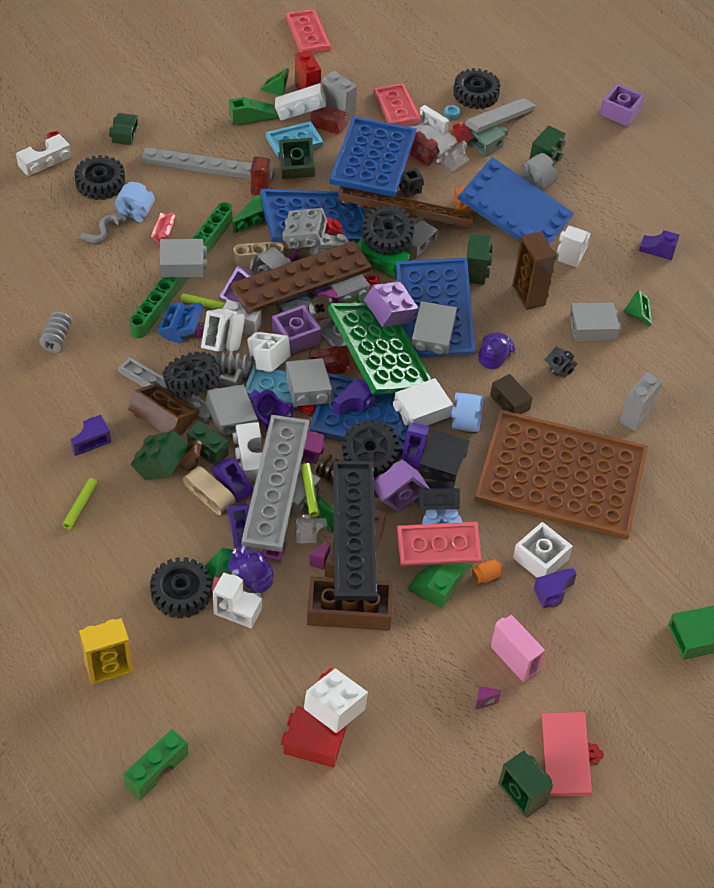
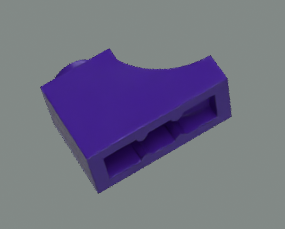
M665 230L656 236L644 235L639 251L672 260L680 235Z
M356 378L334 400L333 413L340 416L349 410H360L363 412L367 407H371L375 397L368 384Z
M101 415L83 421L84 427L82 431L71 439L72 451L75 456L111 443L110 430Z
M411 422L407 430L401 460L418 470L430 427Z
M235 457L225 459L211 468L217 481L233 494L236 501L242 500L254 491Z
M247 503L227 506L234 548L242 545L241 541L249 512V505Z
M574 567L536 578L534 591L543 609L556 607L562 603L565 594L564 590L574 585L577 575Z

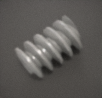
M62 312L50 314L42 336L39 339L43 349L51 353L60 352L63 341H65L72 324V319L69 315Z
M225 350L222 351L221 355H219V351L214 353L222 374H226L227 371L229 375L236 374L239 368L242 369L243 378L249 376L253 367V356L250 360H247L246 354L240 359V353H237L235 358L233 357V352L226 356Z

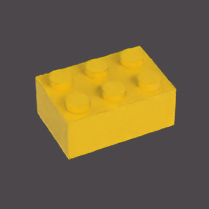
M122 618L111 619L103 624L88 626L79 630L84 661L92 685L133 672L129 638Z

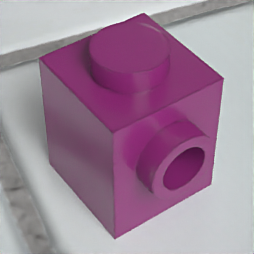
M308 431L302 457L303 461L317 463L320 454L323 455L326 444L323 443L324 435Z

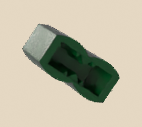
M118 113L113 118V127H110L109 137H112V142L132 145L138 128V115Z

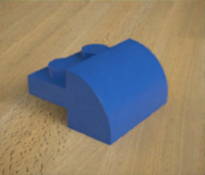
M182 301L168 305L157 332L169 341L184 342L187 335L195 332L204 306L200 302L185 306Z

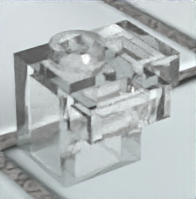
M462 141L454 147L452 145L448 146L443 150L444 154L436 160L439 166L444 165L450 173L454 172L469 161L465 153L468 145L465 141Z
M300 515V519L295 520L296 544H316L318 531L321 528L327 527V518L312 519V515Z

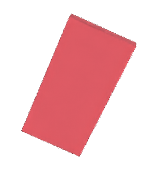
M315 9L286 13V20L300 52L309 50L311 53L331 51L330 43Z
M404 83L373 89L387 123L401 126L421 123V117Z
M478 522L397 526L400 567L481 563L482 561Z
M585 712L542 713L545 773L551 777L553 783L549 797L592 796Z

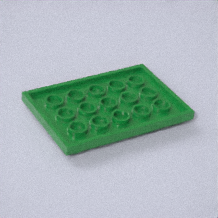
M330 303L327 309L373 394L395 393L431 380L401 324L382 327L366 303Z

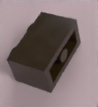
M511 374L492 382L490 395L503 410L523 414L530 410L533 398Z

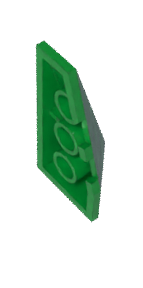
M473 563L429 565L415 576L407 590L443 609Z

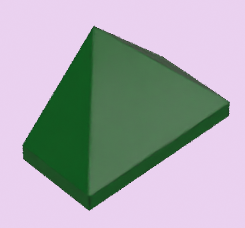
M287 67L268 78L261 90L279 96L284 95L289 68Z
M637 290L623 312L650 326L652 325L649 298L643 292Z
M319 495L316 497L319 515L315 518L327 530L332 532L334 530V508ZM306 504L305 509L309 512L308 504Z
M222 548L204 566L211 576L212 584L214 578H221L223 573L233 574L228 568L229 560L232 558L230 555L233 551L232 549Z

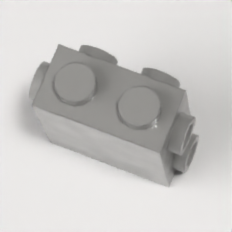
M323 208L289 211L288 218L285 220V231L282 233L283 241L286 242L288 249L322 246L327 224Z

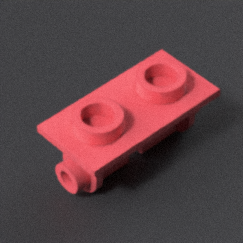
M162 212L160 213L151 237L160 244V239H168L174 224L173 222L176 220L175 214L169 213L164 215Z

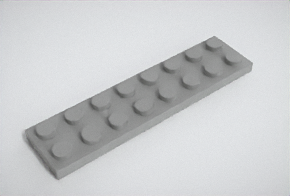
M271 415L241 541L243 546L282 552L310 420Z

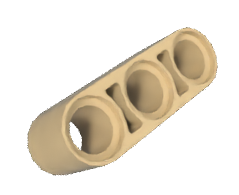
M280 242L238 244L233 250L234 264L239 267H250L251 260L273 247L277 248L284 255V245Z
M201 466L196 467L183 477L186 487L218 515L226 511L227 506L236 503L233 494Z

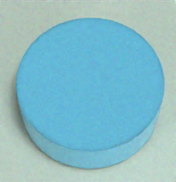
M449 105L444 110V116L449 120H456L460 117V109L455 105Z

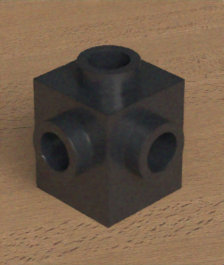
M417 167L404 170L399 184L400 190L404 192L406 197L422 193L424 179Z
M557 346L544 359L550 365V371L556 376L567 377L578 364L574 360L575 356L570 351H565Z

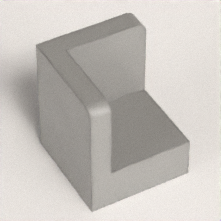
M238 368L235 376L229 374L221 375L218 381V389L242 385V369Z

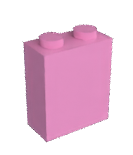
M512 615L506 619L501 618L495 624L491 648L524 683L540 671L545 650Z

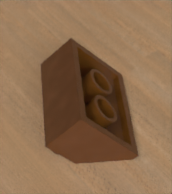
M158 383L134 390L128 408L136 417L148 422L151 427L157 428L161 432L175 431L178 435L183 434L200 413L199 409L182 398L171 395L168 389Z

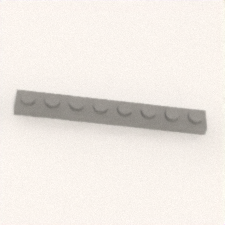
M145 147L141 158L142 163L268 183H271L274 175V167L148 147Z

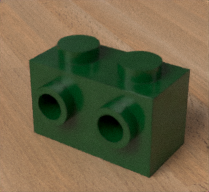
M200 421L186 433L187 444L199 440L202 443L199 455L214 466L222 462L229 455L228 440Z

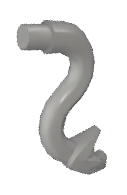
M119 213L104 216L99 222L100 235L82 232L80 238L89 243H100L108 234L106 224L114 222L119 226V222H125L126 217Z

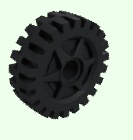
M472 68L471 71L469 69L462 71L455 78L453 90L455 99L460 104L463 103L465 107L469 105V108H473V106L475 109H479V107L485 109V106L491 107V105L498 101L500 94V80L497 79V76H493L492 72L488 73V70L481 71L482 69L479 68L478 71L475 68Z
M98 155V158L91 156L92 159H89V157L85 158V161L82 160L76 166L74 173L76 188L79 193H82L84 197L88 196L89 199H92V197H94V200H98L99 197H101V200H105V197L110 199L112 195L117 196L125 184L123 165L120 164V161H115L113 157L109 159V156L106 155L104 158H102V155Z
M383 204L381 209L379 206H376L375 210L371 209L366 214L363 220L362 236L365 244H368V248L370 250L373 248V252L377 253L379 250L380 255H384V252H387V256H391V252L396 255L398 251L401 253L404 251V248L407 249L412 242L414 223L413 219L410 218V214L406 213L405 209L402 208L400 210V207L397 205L393 208L392 204H389V207L386 208V204Z
M199 351L194 354L190 352L187 356L183 354L180 356V359L175 358L174 362L170 361L168 363L169 366H166L165 370H163V378L168 392L175 397L180 396L181 398H185L186 395L192 397L193 394L198 396L200 395L199 392H207L206 389H212V385H216L221 376L216 358L210 353H199Z
M366 419V422L361 420L358 421L357 425L354 423L352 428H349L343 437L342 454L344 461H373V476L384 474L397 462L399 455V441L395 431L392 430L391 426H386L385 422L382 421L380 423L377 419H374V421ZM371 445L375 447V450L368 451L366 447Z
M177 557L175 562L169 559L167 560V565L164 562L160 564V568L157 567L155 574L151 576V598L159 611L162 610L164 615L169 613V617L174 618L175 614H177L178 618H183V614H186L188 618L191 617L192 612L194 615H197L199 609L203 611L205 604L208 605L212 595L211 576L208 574L207 568H204L200 562L197 564V561L194 559L189 562L187 557H184L183 561H180V557Z

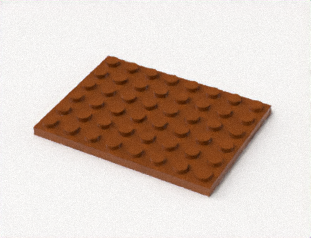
M500 409L474 501L628 540L648 445Z

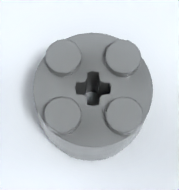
M544 153L535 155L521 165L522 178L541 191L558 180V170L553 168L552 164L554 162Z
M273 247L251 260L250 269L256 275L291 263V261L277 248Z

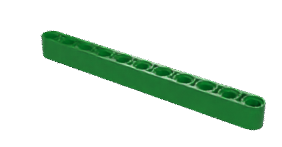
M227 202L218 204L192 239H203V246H207V254L232 223V205ZM161 277L130 317V329L133 337L142 338L146 336L190 277Z

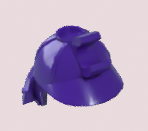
M489 333L482 339L484 342L480 348L478 359L485 368L497 369L503 365L511 352L515 353L514 342L504 333Z
M254 389L251 392L249 399L254 402V412L257 418L263 422L264 428L267 431L271 415L292 418L294 412L293 404L285 403L272 390L267 389L259 393Z
M243 545L240 546L238 551L233 549L230 554L232 558L228 563L230 572L243 578L246 588L251 589L250 593L265 592L273 584L274 580L273 569L265 556L256 551H247Z

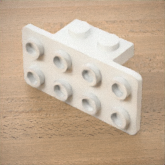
M426 105L420 108L421 123L406 126L417 129L414 143L437 157H441L458 144L456 138L448 133L449 120Z

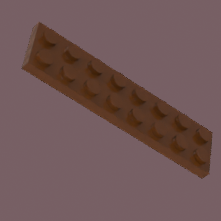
M340 186L337 200H341V203L344 204L355 203L362 208L369 206L374 207V209L376 206H379L381 209L383 204H386L387 208L389 204H392L393 208L397 205L400 207V210L402 208L405 209L406 213L410 214V218L422 217L429 222L436 220L441 221L444 225L455 224L462 229L472 228L473 212Z
M351 241L231 283V289L246 313L251 314L369 272L372 266L356 242Z

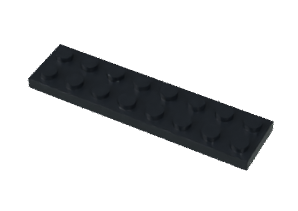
M333 461L334 599L377 601L373 461Z

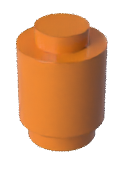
M494 558L480 563L472 569V575L477 584H485L502 576L503 572L501 562L496 561Z

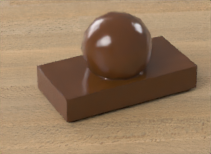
M199 440L187 444L188 448L176 467L181 466L186 471H192L197 467V457H199L202 443Z

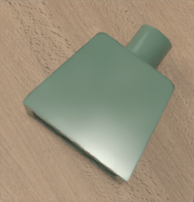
M495 125L478 133L469 128L473 135V139L469 140V142L484 158L502 148L504 138L508 135V130L505 126L498 128Z

